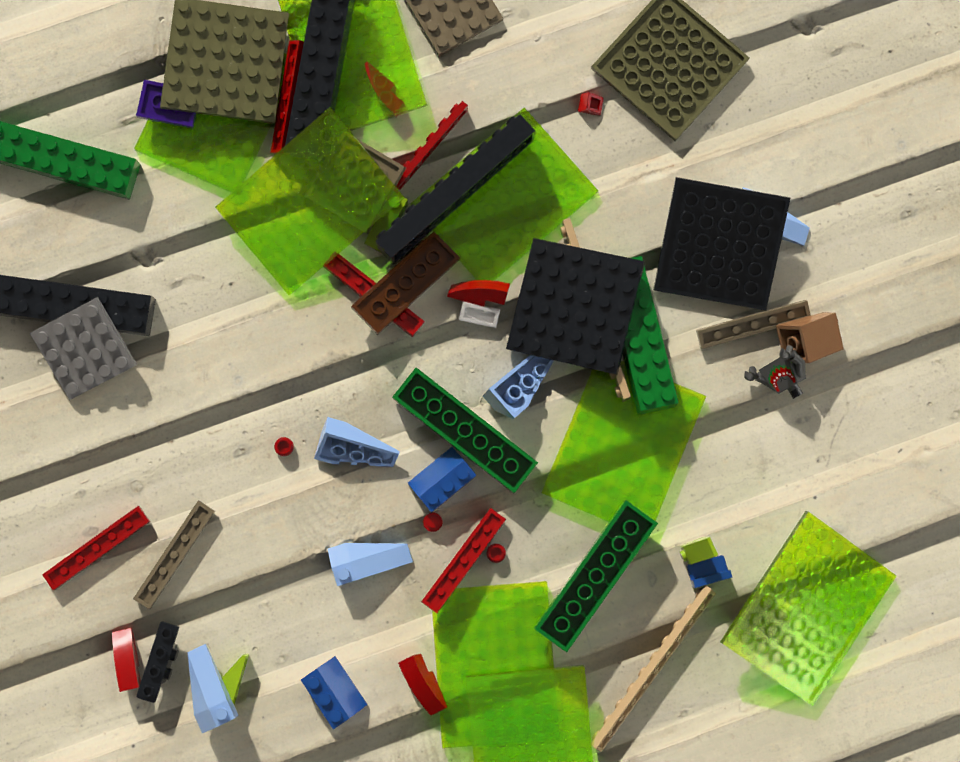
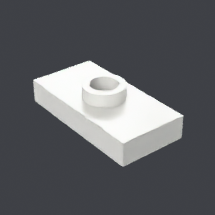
M463 301L459 320L496 328L500 309L485 305L483 307Z

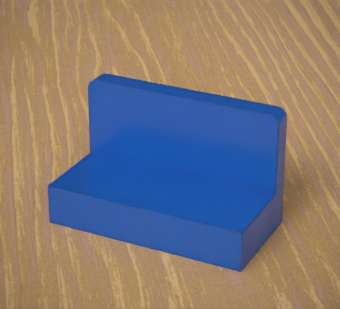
M723 555L694 564H687L686 566L693 588L733 578L731 570L727 568Z

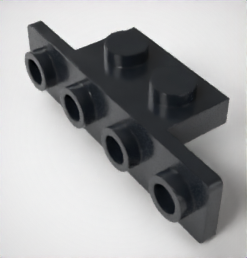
M163 621L160 622L138 689L137 698L155 703L161 684L170 679L173 670L170 667L172 661L176 660L179 652L176 649L178 644H175L179 626Z

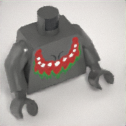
M788 345L786 350L781 348L780 357L759 369L758 373L754 366L749 367V372L745 371L744 378L746 380L753 381L755 379V381L767 386L778 394L788 390L793 399L803 394L797 383L806 379L805 360L797 354L795 349L793 350L791 345Z

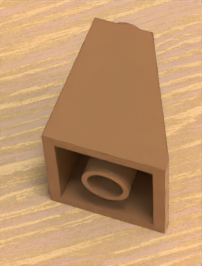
M822 312L776 325L781 348L786 350V347L791 345L793 350L795 349L797 354L805 360V363L814 362L844 349L838 319L834 312Z

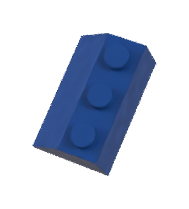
M451 447L410 480L408 484L432 513L474 479L476 474L457 451Z
M336 656L301 679V682L332 729H335L368 705Z

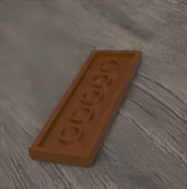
M433 231L351 306V309L378 335L460 260V257Z

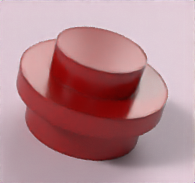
M281 437L275 442L274 449L278 455L288 456L293 452L294 444L289 438Z
M429 513L425 516L423 524L428 531L436 532L442 527L443 520L439 514Z
M500 544L490 545L486 552L487 558L493 563L503 561L506 556L505 548Z

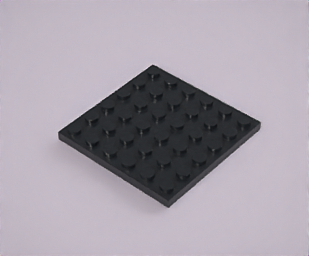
M675 177L653 290L766 311L791 198Z
M533 238L506 349L618 375L645 262Z

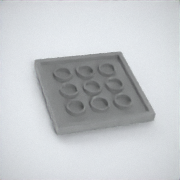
M98 297L30 333L69 400L137 365Z

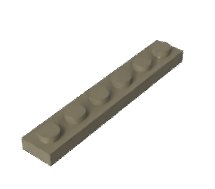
M803 300L697 329L696 333L700 348L705 349L777 329L776 325L811 316L808 301Z
M200 500L197 501L133 599L147 609L152 608L215 513V510Z

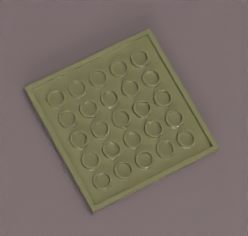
M175 0L160 108L275 124L289 13L203 0Z
M651 0L591 66V69L676 142L748 62L750 57L683 0Z

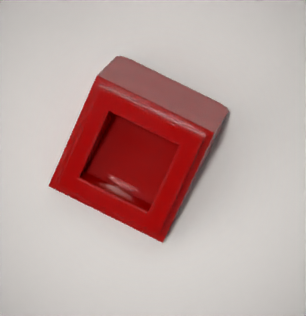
M590 92L581 94L578 112L601 116L604 97Z

